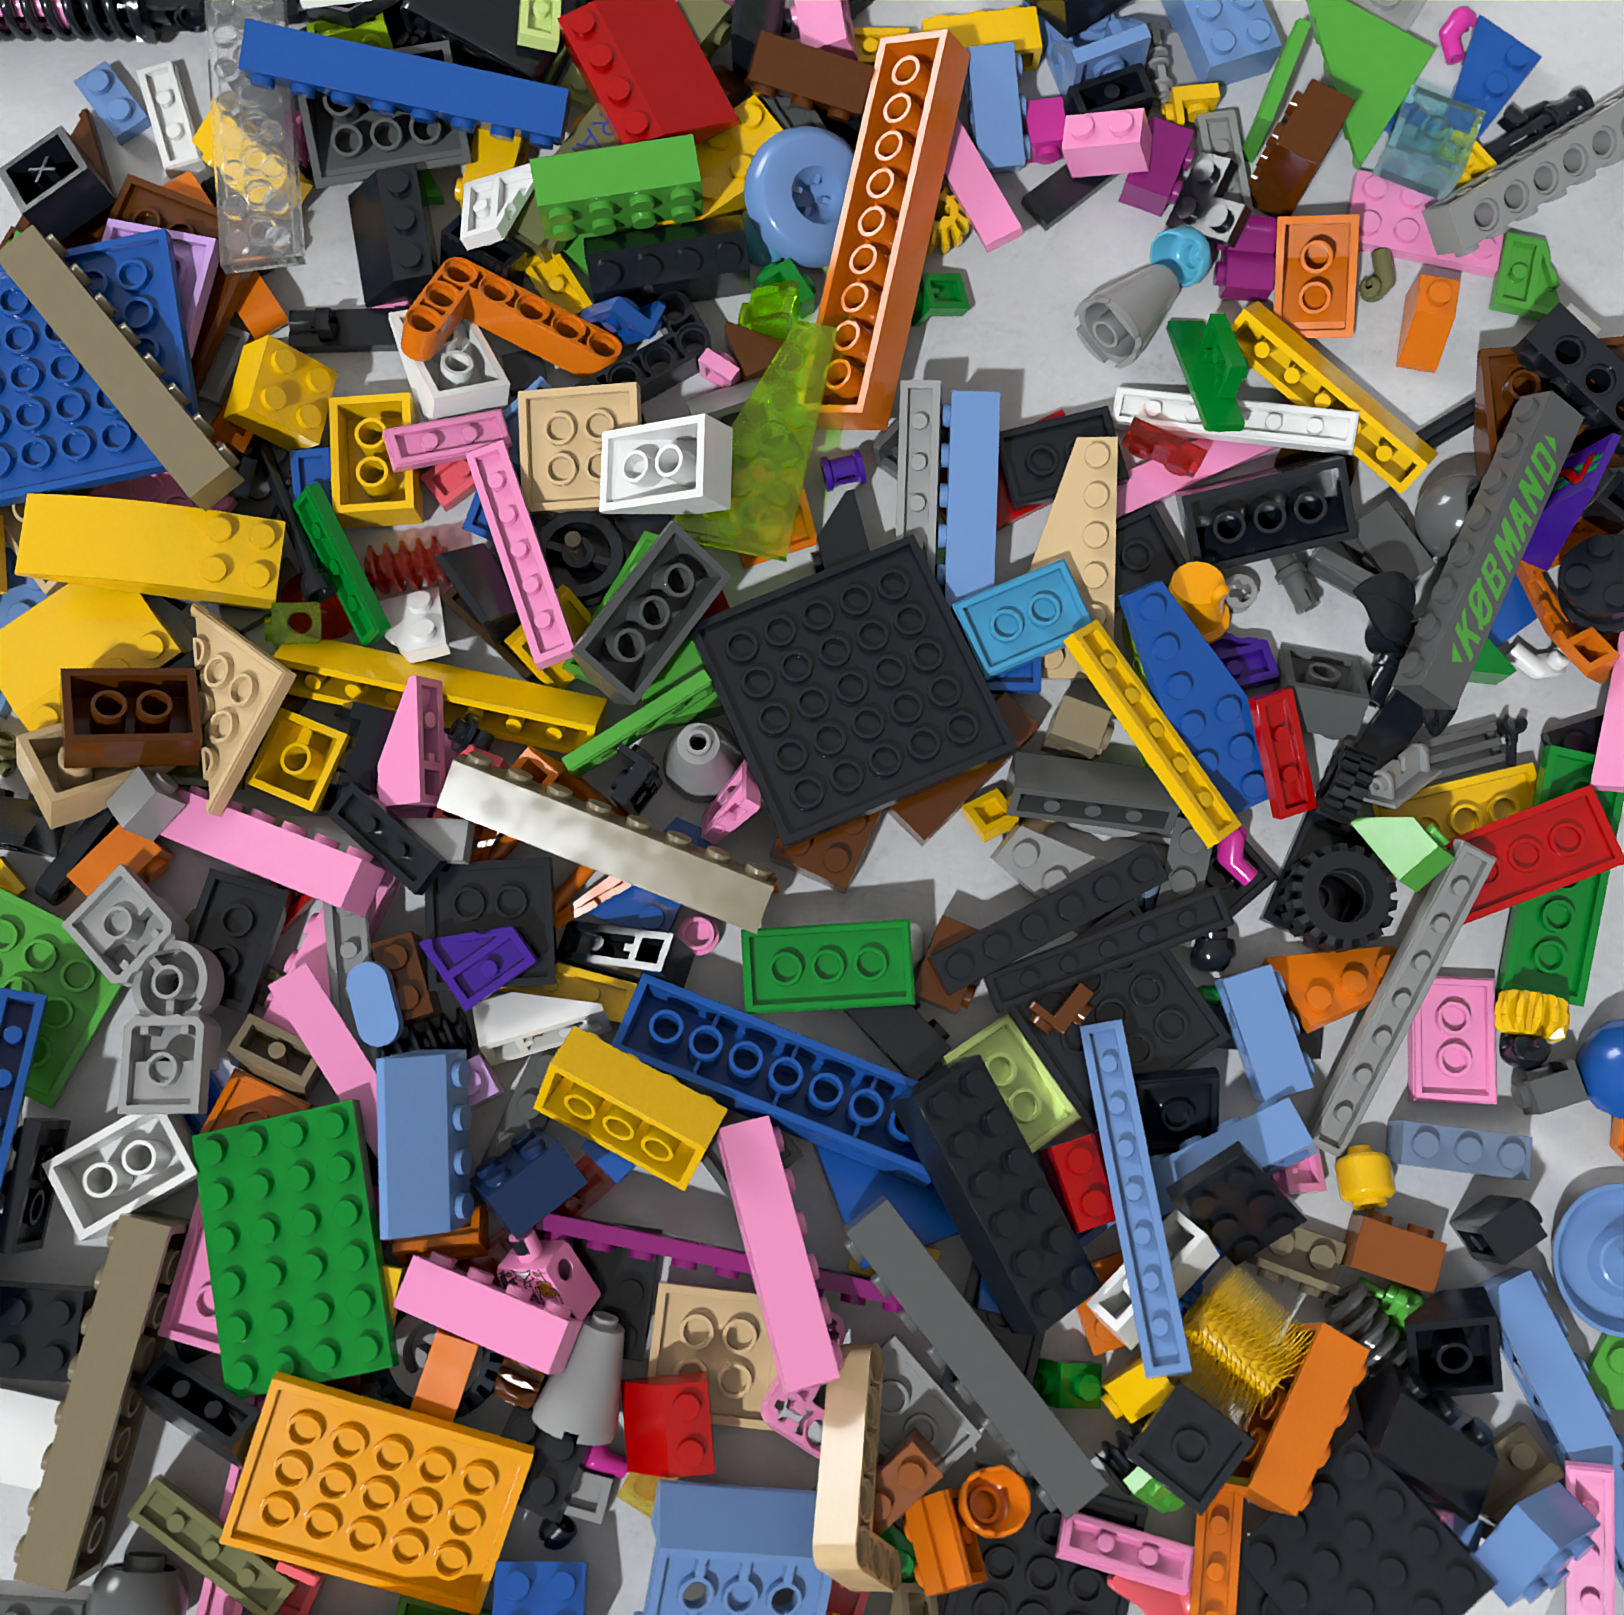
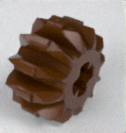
M505 1356L495 1380V1395L504 1399V1402L517 1407L518 1405L528 1409L535 1404L550 1375Z

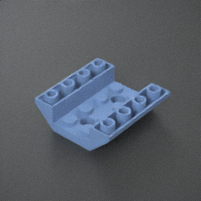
M658 1479L651 1518L656 1545L644 1611H634V1615H826L832 1578L817 1569L812 1552L817 1491ZM701 1582L706 1585V1590L700 1598L696 1600L683 1598L685 1589L692 1583ZM782 1588H791L793 1590V1596L786 1604L778 1606L771 1603L773 1595Z

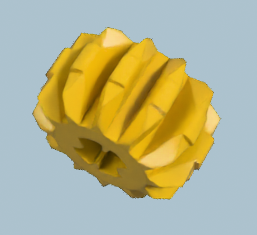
M946 185L941 189L927 249L929 255L933 253L935 247H939L944 255L949 252L950 245L959 248L963 241V235H966L970 228V222L955 195H948Z
M1516 989L1499 992L1493 1014L1495 1015L1494 1026L1501 1033L1525 1035L1535 1038L1542 1037L1548 1042H1558L1565 1039L1571 1017L1569 1014V1003L1563 998L1541 992Z

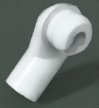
M1519 642L1505 655L1508 661L1533 679L1559 676L1571 662L1558 647L1552 649L1551 653L1534 655Z

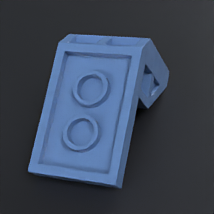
M1022 0L1024 7H1030L1026 1ZM1112 12L1069 39H1066L1037 13L1043 46L1042 51L1063 101H1065L1068 87L1140 62L1144 68L1152 37L1145 22L1128 16L1115 19Z

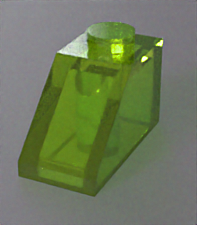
M790 280L753 289L749 303L743 302L741 305L738 325L791 344L799 318V282Z

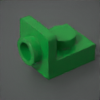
M922 273L911 321L913 327H920L930 316H963L970 309L961 273Z

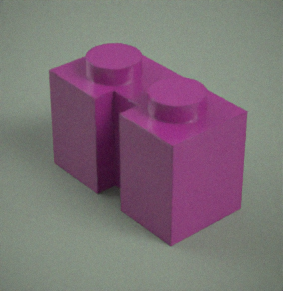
M1151 115L1148 124L1153 138L1149 171L1128 173L1118 202L1162 217L1167 203L1175 205L1183 184L1182 181L1176 180L1180 170L1188 171L1196 151L1195 148L1189 146L1195 131Z

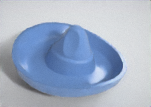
M798 126L776 133L756 151L745 176V204L756 232L766 245L784 259L790 257L794 264L803 267L821 268L828 267L830 264L855 151L843 138L828 130L812 126Z
M1624 1183L1600 1186L1580 1196L1561 1218L1551 1248L1553 1277L1565 1303L1589 1326L1605 1334L1617 1337H1624Z

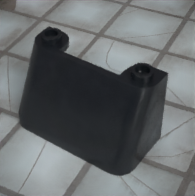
M404 0L400 7L407 32L424 41L428 33L431 32L434 41L449 40L450 44L508 76L556 86L571 57L565 46L561 30L557 53L517 45L520 0ZM561 0V16L582 5L576 0Z

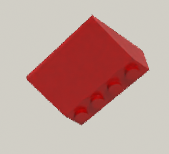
M595 0L557 18L565 46L617 145L693 134L694 143L697 145L740 124L732 105L675 0Z

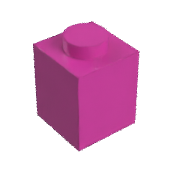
M1062 97L1026 101V118L1021 119L1023 135L1028 134L1030 140V158L1025 159L1026 164L1038 162L1042 165H1048L1058 160H1063L1062 142L1066 117Z

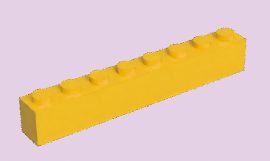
M292 631L273 655L274 659L297 675L287 693L294 696L341 706L344 703L356 701L394 711L393 717H395L409 676L418 675L442 681L444 728L450 729L458 717L463 718L468 713H472L478 716L477 728L495 736V739L569 754L605 731L607 698L428 660L410 664L400 654Z

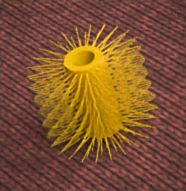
M1242 1268L1234 1274L1231 1281L1227 1282L1232 1273L1222 1283L1223 1278L1215 1288L1220 1280L1219 1278L1209 1293L1211 1284L1206 1295L1203 1296L1202 1293L1201 1298L1190 1307L1182 1318L1188 1354H1190L1189 1359L1190 1362L1192 1361V1373L1196 1372L1191 1381L1197 1377L1200 1380L1197 1384L1198 1386L1205 1380L1196 1393L1205 1384L1206 1386L1202 1392L1211 1384L1210 1388L1202 1396L1203 1398L1211 1390L1205 1398L1206 1400L1215 1391L1212 1398L1208 1401L1210 1403L1213 1397L1221 1391L1211 1405L1219 1397L1220 1399L1217 1404L1226 1396L1225 1400L1217 1407L1219 1409L1227 1401L1220 1410L1222 1412L1230 1403L1226 1408L1227 1410L1223 1413L1225 1415L1228 1409L1236 1403L1230 1410V1412L1235 1411L1229 1419L1241 1408L1240 1412L1236 1415L1238 1418L1241 1411L1246 1407L1237 1422L1247 1410L1243 1421L1245 1420L1257 1400L1252 1412L1253 1415L1260 1399H1262L1261 1414L1264 1397L1270 1393L1273 1403L1271 1391L1276 1386L1283 1388L1278 1385L1283 1377L1294 1376L1283 1375L1285 1371L1300 1364L1298 1363L1286 1369L1288 1365L1300 1357L1298 1356L1290 1361L1304 1348L1298 1349L1303 1342L1292 1353L1290 1352L1305 1338L1302 1336L1293 1345L1295 1340L1306 1330H1301L1290 1344V1340L1300 1330L1299 1328L1296 1332L1294 1331L1299 1326H1295L1286 1336L1287 1330L1279 1338L1280 1334L1290 1324L1288 1323L1280 1332L1279 1330L1292 1316L1287 1317L1284 1323L1277 1328L1285 1318L1284 1316L1273 1327L1276 1321L1284 1314L1282 1312L1271 1323L1274 1317L1284 1308L1283 1306L1266 1324L1267 1320L1271 1317L1269 1315L1266 1318L1271 1309L1264 1315L1263 1313L1272 1302L1266 1306L1262 1313L1260 1311L1270 1301V1298L1261 1308L1259 1306L1270 1293L1253 1310L1262 1296L1254 1304L1253 1302L1257 1296L1251 1301L1252 1296L1247 1299L1257 1284L1248 1294L1246 1292L1256 1281L1245 1290L1243 1296H1240L1249 1282L1240 1290L1245 1281L1238 1287L1239 1282L1236 1285L1234 1283L1241 1274L1235 1280L1233 1279ZM1294 1331L1291 1338L1287 1342H1285L1287 1338L1290 1336V1334ZM1297 1350H1299V1351H1298L1297 1353H1295L1290 1359H1288L1294 1352H1296ZM1191 1374L1189 1375V1377L1187 1378V1380L1184 1382V1384L1191 1378V1376H1192Z

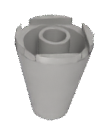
M1154 264L1084 299L1075 310L1074 318L1079 315L1080 326L1076 328V331L1086 349L1103 363L1108 359L1117 362L1118 364L1115 366L1117 368L1131 365L1139 357L1179 293V282L1175 272L1164 265Z
M694 723L679 730L668 742L663 756V770L669 785L681 797L697 803H709L716 798L744 761V756L736 738L727 729L713 723Z
M595 1311L592 1316H586L582 1321V1326L563 1374L550 1375L533 1406L532 1421L543 1431L560 1439L563 1438L564 1431L579 1435L576 1443L582 1445L601 1446L612 1443L619 1425L625 1332L624 1328L618 1324L619 1319L615 1315L603 1311Z

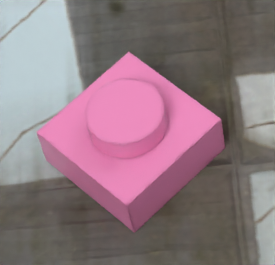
M707 347L698 359L700 376L720 389L741 383L740 368H738L737 362L724 352L717 354Z

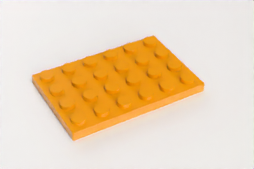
M276 1371L265 1399L219 1543L469 1614L479 1615L534 1455L535 1446Z

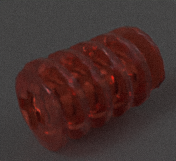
M436 535L431 537L430 548H425L421 539L416 538L414 550L411 551L404 540L399 541L397 553H393L388 542L383 543L382 555H377L372 544L367 545L366 557H364L365 575L374 593L376 592V587H378L383 595L391 592L392 584L398 592L406 591L408 581L415 590L422 589L424 579L431 588L439 585L440 576L447 586L452 585L435 560V557L441 553L448 552L449 549L447 545L441 546Z

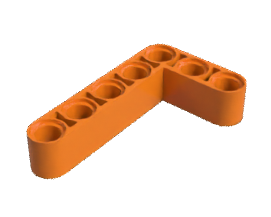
M462 257L448 258L443 262L407 310L401 338V350L406 356L416 361H428L436 356L461 319L464 318L582 379L618 361L622 350L621 342L610 332Z

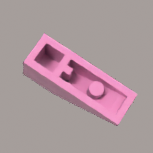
M418 675L409 676L378 763L377 792L379 801L387 808L398 810L436 807L446 781L442 681Z

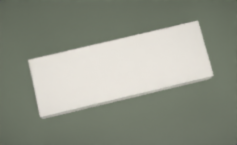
M174 60L136 70L163 167L168 177H174L184 174L189 170L194 171L206 167L205 161L202 159L203 153L191 141L196 134V129L178 67Z

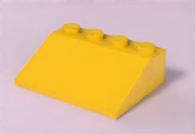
M68 583L0 629V690L15 714L28 731L31 732L61 723L59 696L60 668H163L167 663L188 653V651L145 594Z

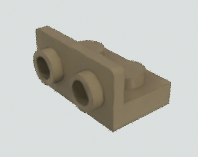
M1297 1227L1290 1234L1281 1237L1258 1252L1254 1257L1248 1259L1246 1263L1259 1267L1257 1276L1282 1284L1284 1277L1300 1282L1298 1291L1323 1300L1325 1292L1339 1295L1341 1287L1336 1286L1335 1281L1347 1244Z
M1520 1421L1492 1440L1499 1462L1479 1514L1492 1523H1500L1516 1503L1556 1483L1565 1476L1560 1466L1550 1462L1526 1424Z

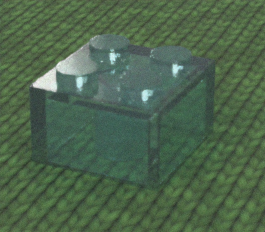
M1411 84L1394 117L1372 175L1438 200L1443 199L1451 194L1464 172L1486 111Z

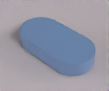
M368 961L359 963L351 969L346 981L358 1034L368 1045L375 1047L389 1045L400 1037L403 1030V1017L392 974L380 962Z

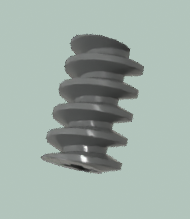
M1360 1281L1340 1290L1338 1296L1333 1295L1328 1299L1324 1307H1330L1332 1312L1327 1316L1325 1322L1327 1325L1341 1322L1342 1327L1338 1330L1347 1337L1351 1336L1354 1341L1370 1350L1365 1360L1367 1367L1373 1366L1374 1368L1367 1378L1369 1380L1391 1361L1405 1369L1408 1367L1406 1341L1398 1340L1400 1337L1399 1329L1394 1325H1388L1389 1316L1385 1311H1376L1379 1306L1378 1300L1373 1296H1366L1368 1287L1364 1282Z

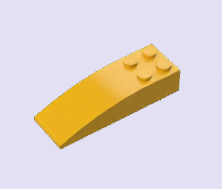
M27 493L15 575L275 613L286 522L215 510L204 511L202 508L157 502Z

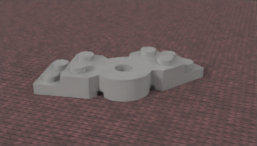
M120 864L61 924L112 984L132 987L134 1002L141 1013L136 1014L124 1026L117 1114H207L210 1071H219L222 1028L211 1015L218 1007L224 991V972L218 958L209 949L188 942L189 925L164 897L155 895L130 866ZM179 976V985L177 989L174 991L173 985L176 978Z

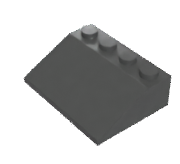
M449 40L389 49L457 64L456 55ZM315 93L314 99L297 96L317 189L362 182L376 170L414 163L419 172L472 164L469 134L451 128V122L435 119L434 124H424L410 118L411 114L395 111L394 116H387L372 111L371 105L355 102V107H345L331 102V97Z

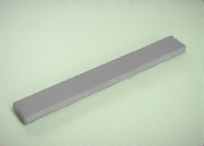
M1455 838L1449 851L1456 859L1442 870L1431 884L1306 1126L1315 1146L1333 1156L1343 1157L1497 860V858L1464 840Z

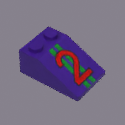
M1612 433L1565 460L1522 561L1545 571L1549 570L1595 493L1621 438L1620 435Z

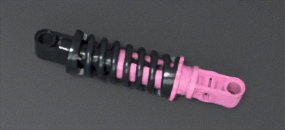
M0 0V41H13L16 38L22 41H34L36 38H39L44 42H49L59 38L65 42H70L79 38L85 42H91L100 38L105 42H112L120 38L125 42H133L137 39V42L158 44L163 31H189L193 33L207 31L211 23L214 0Z

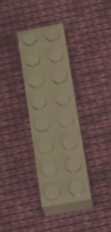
M153 1210L120 1214L119 1219L112 1224L109 1230L107 1245L110 1246L106 1263L99 1268L95 1277L94 1289L97 1290L93 1308L87 1311L81 1325V1334L84 1335L80 1352L75 1354L68 1369V1379L71 1380L67 1396L61 1400L55 1413L54 1423L58 1425L53 1442L48 1445L42 1457L41 1470H44V1475L40 1488L34 1492L28 1505L27 1515L31 1519L27 1533L21 1537L15 1549L14 1562L17 1563V1567L13 1577L14 1580L67 1592L101 1570L147 1409L146 1403L133 1386L163 1353L167 1338L157 1334L188 1232L190 1219Z

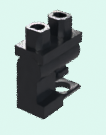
M351 701L344 703L343 708L338 709L334 713L336 717L341 716L340 720L351 722L349 733H346L351 738L339 760L336 771L333 773L327 789L323 810L330 811L351 781L360 783L372 794H378V781L373 779L378 776V763L390 732L394 711Z

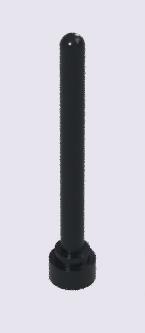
M253 434L251 442L281 518L286 522L288 536L303 571L300 589L304 599L310 604L327 601L337 593L333 579L330 574L325 573V570L319 568L302 523L293 507L292 498L269 441Z

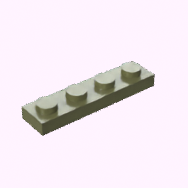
M161 1474L154 1477L126 1515L254 1615H276L300 1582L275 1569L277 1563L267 1556L219 1543L225 1523Z

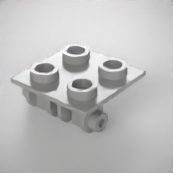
M1151 21L1147 23L1152 37L1144 70L1155 93L1152 106H1159L1167 103L1172 87L1198 85L1199 82L1178 32L1165 33L1164 27L1160 26L1158 21Z

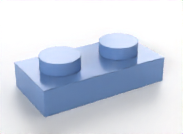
M106 61L73 81L121 146L152 126L148 116Z

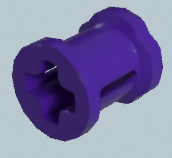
M859 449L852 450L850 455L828 459L826 456L820 457L821 472L827 492L833 491L835 486L858 482L860 485L866 484V472Z

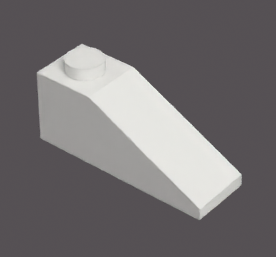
M510 992L507 994L491 995L472 1008L478 1045L490 1066L561 1046L574 1025L596 1035L612 1031L611 1023L602 1003Z

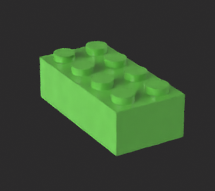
M693 134L529 159L537 207L546 240L569 241L579 234L592 232L596 235H607L615 232L617 228L630 226L636 229H646L654 226L656 222L673 220L676 223H685L693 220L696 216L703 215L702 182Z

